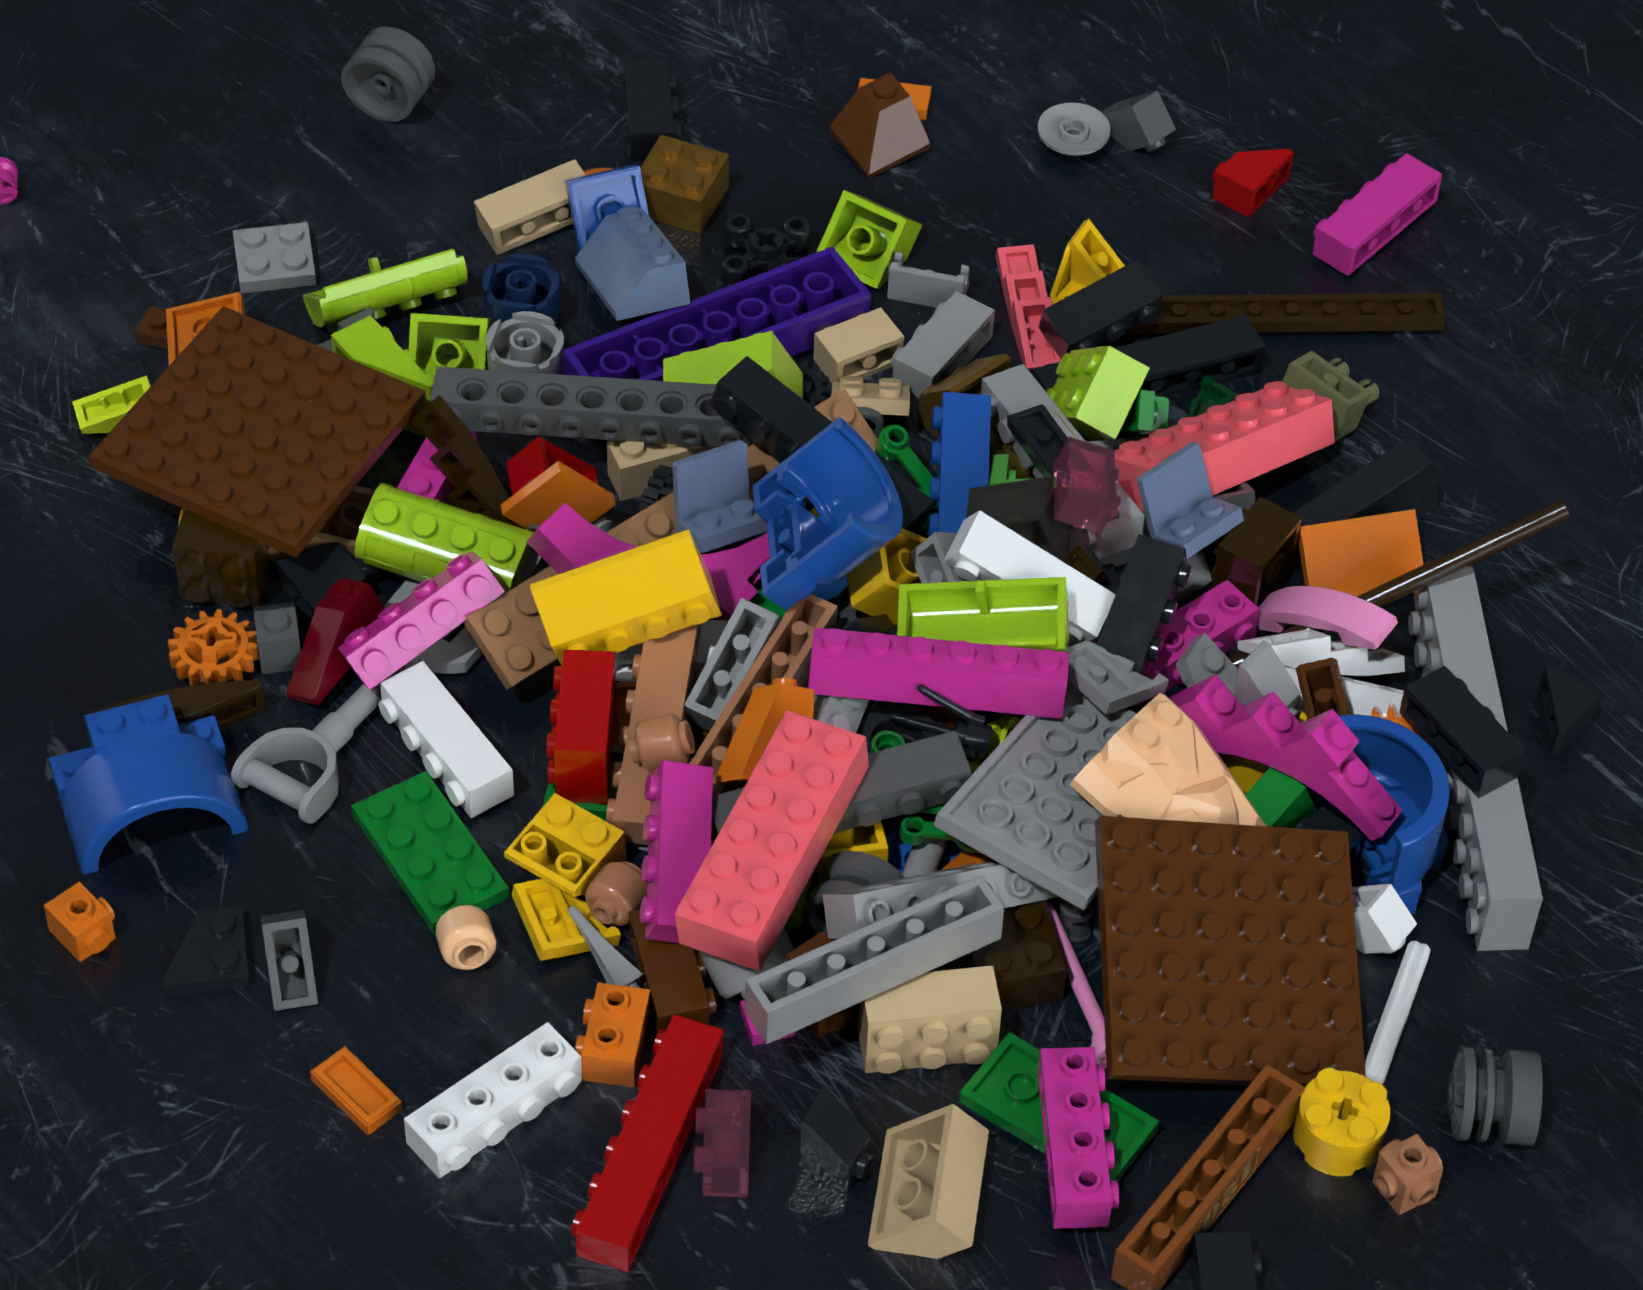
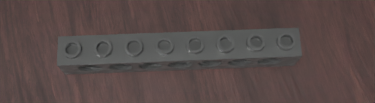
M436 366L430 403L440 395L468 431L720 447L742 440L747 444V447L750 446V439L745 433L728 420L722 418L709 406L716 388L714 384Z

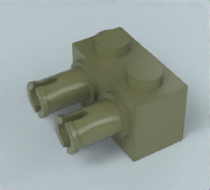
M1310 351L1289 364L1282 382L1287 383L1288 387L1299 390H1313L1316 395L1332 399L1334 439L1337 441L1357 428L1366 406L1379 398V389L1375 383L1364 388L1371 383L1369 379H1364L1359 383L1349 377V367L1345 361L1335 367L1341 362L1340 358H1334L1327 362L1315 352Z

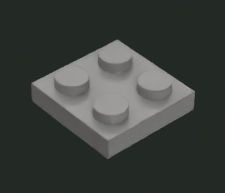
M308 222L233 230L241 294L316 285Z

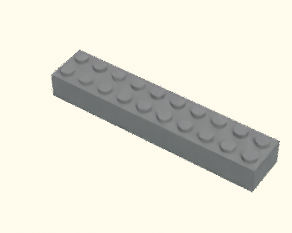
M1466 567L1414 592L1416 609L1409 612L1408 628L1410 635H1416L1417 640L1414 648L1416 667H1422L1423 674L1421 677L1446 666L1457 678L1465 682L1473 696L1483 706L1488 707L1493 712L1496 720L1508 732L1473 567ZM1441 759L1448 775L1450 787L1446 825L1448 830H1454L1455 839L1452 845L1454 864L1461 865L1462 871L1459 877V892L1462 899H1467L1469 906L1466 910L1468 934H1474L1477 951L1529 949L1543 897L1518 778L1477 798Z

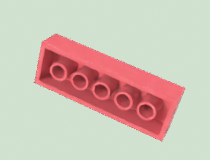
M1269 382L1259 391L1236 396L1235 401L1225 405L1211 406L1207 409L1206 413L1196 417L1182 418L1178 421L1177 425L1170 428L1153 430L1149 433L1148 437L1138 441L1124 442L1120 444L1119 449L1104 455V464L1138 508L1144 511L1137 478L1189 443L1195 442L1201 446L1213 496L1334 444L1332 399L1316 395L1313 390H1299L1288 387L1285 382Z
M790 711L785 712L674 914L680 944L750 969L761 971L869 768L866 736Z

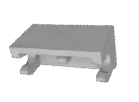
M895 252L894 262H891L889 268L888 299L937 308L941 302H946L956 291L967 295L970 266L962 265L961 275L958 276L942 274L932 270H921L903 266V253Z

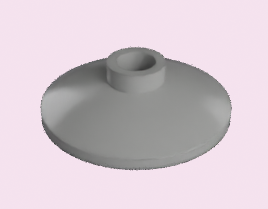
M1071 102L1054 105L1047 109L1038 121L1037 130L1042 142L1050 149L1066 155L1076 156L1096 152L1107 143L1110 137V123L1106 116L1098 109L1082 103Z

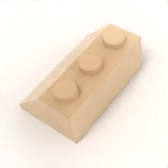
M954 1104L887 1129L868 1246L874 1250L936 1259L972 1247L989 1130Z

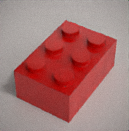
M564 649L563 666H555L554 691L560 693H556L555 699H551L550 724L553 727L552 733L548 732L547 758L554 759H549L548 784L556 785V794L571 802L607 804L616 714L615 652Z

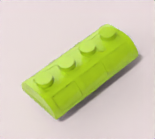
M454 249L445 250L382 270L378 257H372L368 259L371 273L322 287L321 290L304 294L302 297L312 322L318 327L327 326L328 332L338 331V322L369 307L374 311L375 319L386 315L384 309L386 307L398 304L400 310H406L421 305L420 297L434 293L435 299L453 296L457 294V286L467 283V268L464 256L455 255Z
M381 483L375 490L361 522L355 543V557L363 559V562L423 582L428 578H435L446 570L447 564L457 556L473 551L482 558L504 589V593L516 587L532 550L527 541L534 531L519 528L479 513L476 514L442 503L439 500L420 496L392 485Z
M1066 577L899 584L897 636L924 637L928 639L966 641L978 644L1008 645L1019 648L1068 652L1069 600Z

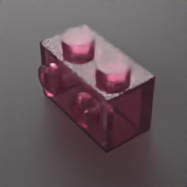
M1068 437L1053 464L1055 521L1101 534L1108 520L1115 519L1120 508L1121 498L1116 493L1119 469L1115 468L1114 450Z
M706 1089L705 1107H696L695 1134H704V1146L695 1145L694 1173H703V1196L748 1197L751 1090Z

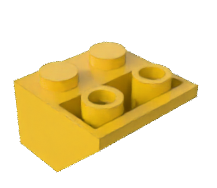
M554 793L506 849L504 857L573 897L585 895L588 885L605 864L627 861L625 832Z

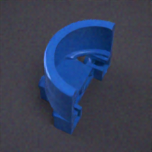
M838 417L753 485L755 513L767 521L770 559L760 566L762 594L785 611L798 601L806 599L810 594L828 601L838 596L848 586L846 576L848 573L893 540L901 531L903 511L899 495L891 477L868 443L841 417ZM805 496L808 497L820 516L816 517L805 509Z
M168 694L84 715L90 747L49 758L53 781L82 874L99 871L100 855L106 844L117 832L133 821L155 812L174 808L203 809L222 817L229 824L233 835L246 832L249 829L238 793L231 779L225 745L215 715L178 724Z
M1339 715L1359 740L1353 749L1354 753L1401 807L1402 812L1382 837L1371 841L1347 815L1313 789H1310L1309 795L1318 810L1323 806L1363 833L1360 852L1371 869L1366 886L1392 884L1410 914H1415L1419 895L1422 893L1421 879L1429 870L1442 866L1445 850L1448 847V836L1443 827L1450 796L1447 772L1433 748L1410 729L1393 721L1370 715Z

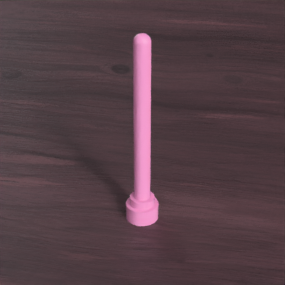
M1051 898L1043 900L1067 969L1066 976L1093 1034L1090 1047H1094L1096 1064H1103L1104 1068H1106L1104 1015Z

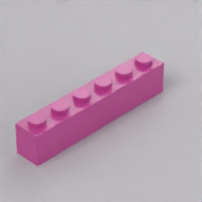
M814 627L808 688L814 689V694L943 707L918 691V686L923 684L965 709L1062 719L1068 682L1069 652Z

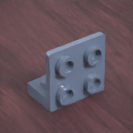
M738 440L677 460L672 464L676 533L689 529L700 554L767 531V521L755 513L754 502L749 499L748 453L745 442Z
M1189 443L1137 478L1151 538L1185 548L1187 559L1244 521L1240 506L1213 498L1201 446L1198 443Z

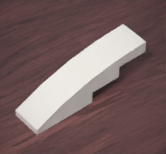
M1312 629L1237 641L1239 650L1251 654L1264 640L1272 646L1283 665L1294 669L1301 664L1332 657L1337 659L1341 675L1371 676L1405 672V659L1403 655L1386 649L1368 651L1367 648L1344 645L1342 640L1331 641V636Z

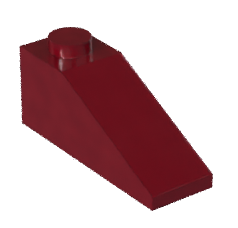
M340 578L337 583L330 587L327 595L316 606L286 692L290 699L319 705L351 667L338 650V647L345 643V638L353 631L361 627L366 628L377 620L378 615L385 609L369 583Z

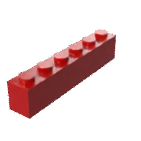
M674 1014L667 1030L660 1029L653 1046V1055L655 1057L651 1065L644 1064L637 1082V1090L639 1092L635 1101L630 1099L627 1101L621 1116L622 1130L618 1137L612 1136L610 1138L604 1156V1161L607 1162L602 1173L596 1172L588 1189V1199L590 1201L585 1211L581 1209L577 1211L571 1227V1236L576 1237V1256L625 1272H629L724 1055L723 1029Z

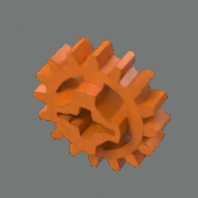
M221 609L216 610L214 617H208L205 611H200L199 620L194 621L186 617L184 619L185 629L181 627L173 629L175 639L168 640L170 665L172 669H176L179 680L189 678L190 686L198 685L200 682L205 684L228 682L232 678L235 681H243L242 671L252 673L254 671L253 661L259 660L256 631H251L248 620L239 623L238 614L235 612L229 615L228 618H224Z

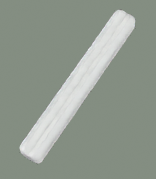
M1418 941L1408 943L1365 1060L1366 1077L1380 1084H1383L1425 970L1431 951L1427 944H1420Z

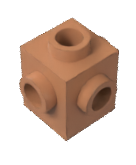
M1415 1134L1403 1141L1400 1139L1393 1140L1381 1149L1372 1182L1399 1216L1436 1197L1444 1167L1438 1153L1432 1147H1427L1418 1134Z

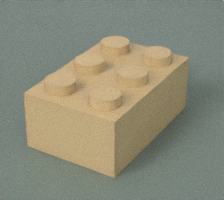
M993 966L926 972L860 1002L857 1030L865 1073L880 1072L889 1074L902 1069L922 1067L936 1069L943 1065L960 1063L976 1065L984 1063L998 1046L1002 1013Z

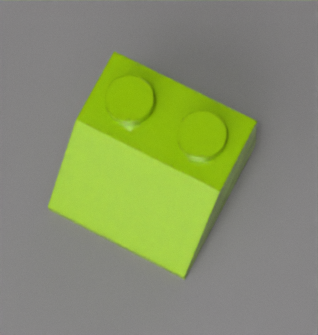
M843 190L817 252L833 246L861 282L880 289L889 279V268L891 262H894L895 252L903 253L904 263L908 259L923 224L861 195Z
M411 313L409 351L424 373L429 372L433 377H435L436 366L488 370L486 335L493 324V318Z

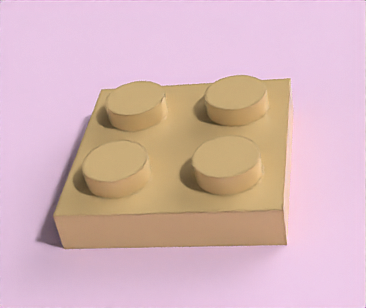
M844 376L840 377V382L832 381L831 397L845 389L856 407L872 408L880 412L881 415L909 416L910 386L902 385V380L881 378L879 379V384L863 383V378Z

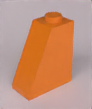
M791 678L772 679V685L754 688L718 769L716 783L744 788L785 712L790 711L813 719L815 690L799 687L798 681Z

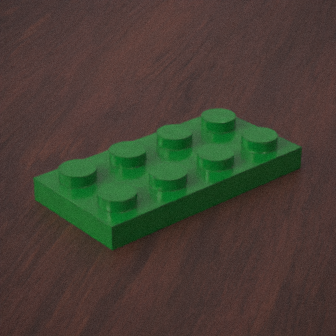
M427 771L351 805L353 818L433 934L436 932V924L440 917L449 909L462 905H472L485 910L509 898V887Z
M1009 1032L960 1091L959 1102L1046 1154L1037 1076L1040 1050ZM1105 1089L1104 1092H1099L1100 1102L1108 1103L1110 1113L1109 1130H1104L1105 1141H1112L1114 1146V1169H1108L1110 1181L1118 1182L1158 1131L1159 1120Z

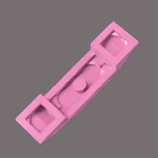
M1291 586L1274 591L1258 607L1260 612L1257 629L1280 633L1287 624L1338 632L1344 645L1376 650L1397 625L1398 621L1394 615L1386 610L1344 592L1315 586Z

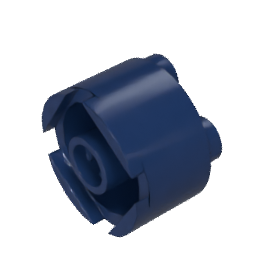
M512 254L506 256V262L497 266L494 262L486 269L482 281L485 318H493V323L501 319L502 323L512 319V313L531 311L550 317L554 320L555 326L560 319L559 275L556 269L554 272L549 267L548 261L532 254Z

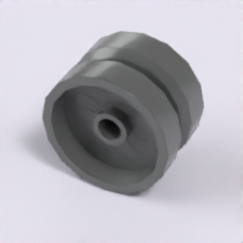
M379 27L369 32L342 70L341 82L347 96L363 112L382 121L397 122L407 118L435 79L436 67L429 51L411 34L395 27Z
M842 851L832 854L825 862L817 878V886L811 891L803 907V921L813 936L820 932L828 933L822 894L905 877L891 864L879 857L864 852Z

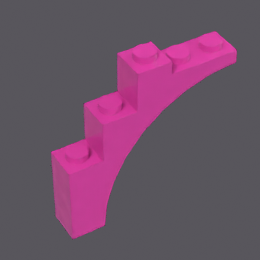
M566 503L554 512L527 541L558 574L637 547L618 540L590 524ZM768 532L737 548L712 554H701L712 578L722 614L709 620L729 621L740 599L743 598L749 601L758 592L753 585L761 578L760 566L770 557Z
M1216 674L1169 697L1170 700L1198 724L1217 753L1237 755L1260 762L1294 777L1322 795L1347 815L1371 841L1382 837L1402 812L1401 807L1354 753L1353 749L1359 740L1333 709L1300 723L1274 691L1242 706Z

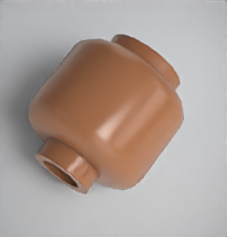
M670 713L638 722L635 729V737L629 739V749L634 763L641 762L643 767L653 774L663 760L688 763L690 754L695 753V742L688 721H681L677 715Z
M610 862L605 864L585 891L586 903L592 916L602 924L614 926L628 924V911L640 909L643 897H647V882H643L641 879V869L630 862Z

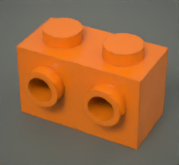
M597 983L594 999H586L584 1006L583 1025H588L586 1035H578L575 1051L581 1056L582 1080L635 1088L650 1019L649 989Z

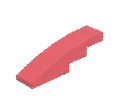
M1034 244L997 248L995 256L1003 294L1023 364L1032 372L1034 368L1060 362L1061 359L1038 328L1043 310L1052 305L1051 297H1047L1043 271H1039Z

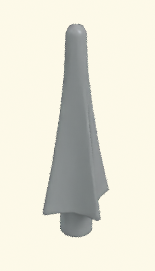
M569 907L568 914L589 946L606 983L640 988L638 981L643 976V973L623 957L590 924L577 907Z

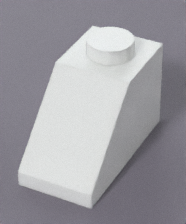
M1392 884L1352 887L1356 949L1363 954L1383 952L1390 954L1399 950L1406 943V937L1417 923Z

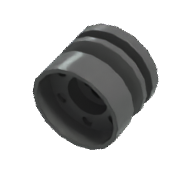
M1460 1045L1457 1049L1454 1067L1450 1073L1448 1083V1113L1451 1117L1453 1138L1459 1141H1467L1473 1125L1477 1142H1485L1488 1139L1492 1123H1497L1498 1134L1502 1144L1532 1146L1538 1135L1542 1108L1543 1077L1540 1054L1537 1051L1507 1049L1502 1058L1500 1069L1495 1068L1494 1056L1490 1047H1482L1476 1065L1473 1047Z

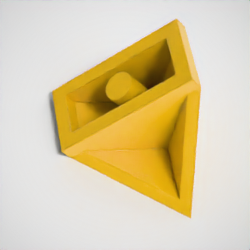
M1090 219L1085 220L1067 243L1049 296L1051 297L1052 304L1063 300L1065 297L1125 266Z

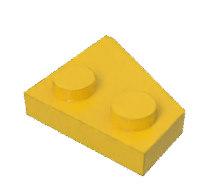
M543 879L513 885V900L540 961L591 951L581 932L568 914V909L571 906L577 907L590 924L612 946L619 945L621 937L619 929L614 925L606 928L602 923L598 922L592 916L587 903L581 898L573 897Z

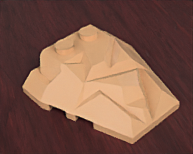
M1161 692L1118 730L1102 750L1090 760L1069 784L1104 816L1117 817L1121 815L1127 818L1267 826L1198 724Z

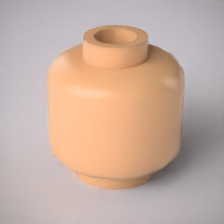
M472 905L457 906L444 913L436 924L435 936L444 961L451 967L460 970L475 969L484 965L493 956L496 949V937L488 915L480 908Z

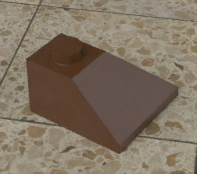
M891 72L860 87L829 126L832 135L868 179L930 148L929 139L910 95Z

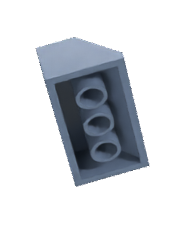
M629 206L619 209L615 214L606 215L575 257L576 266L617 321L690 304L685 261L643 208Z

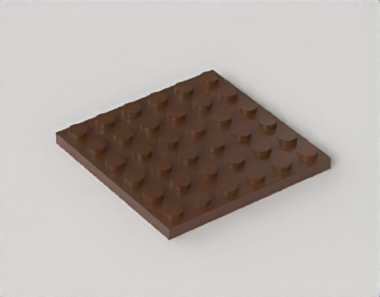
M223 306L88 456L89 467L296 558L426 402L425 391Z
M1099 816L1095 820L1107 1079L1250 1085L1266 1064L1304 1087L1316 1078L1321 1070L1326 1068L1354 1072L1366 1077L1347 831Z

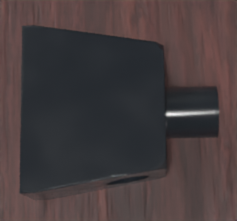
M337 542L301 552L296 558L288 556L277 561L280 588L291 603H295V608L309 626L316 606L327 595L330 587L337 583L340 578L368 583L367 579L381 573V568L363 562V559H352L341 543Z

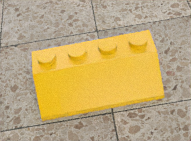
M689 529L529 584L549 642L561 666H563L564 649L621 652L631 646L651 639L662 638L669 633L692 625L705 623L709 619L722 615L712 578Z

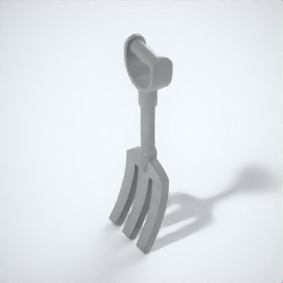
M534 549L530 552L517 586L538 574L546 562ZM408 577L383 607L386 608L393 603L402 602L413 594L412 590L421 581ZM457 626L386 679L421 661H424L433 673H466L483 653L466 626L451 642H448L459 627ZM363 683L336 712H330L312 731L304 728H281L268 732L258 738L236 760L231 772V779L234 785L242 789L251 785L298 810L300 820L308 824L315 823L331 807L338 796L339 777L336 753L353 737V730L382 700L380 683L371 690ZM288 760H303L316 764L324 773L312 787H309L271 766Z

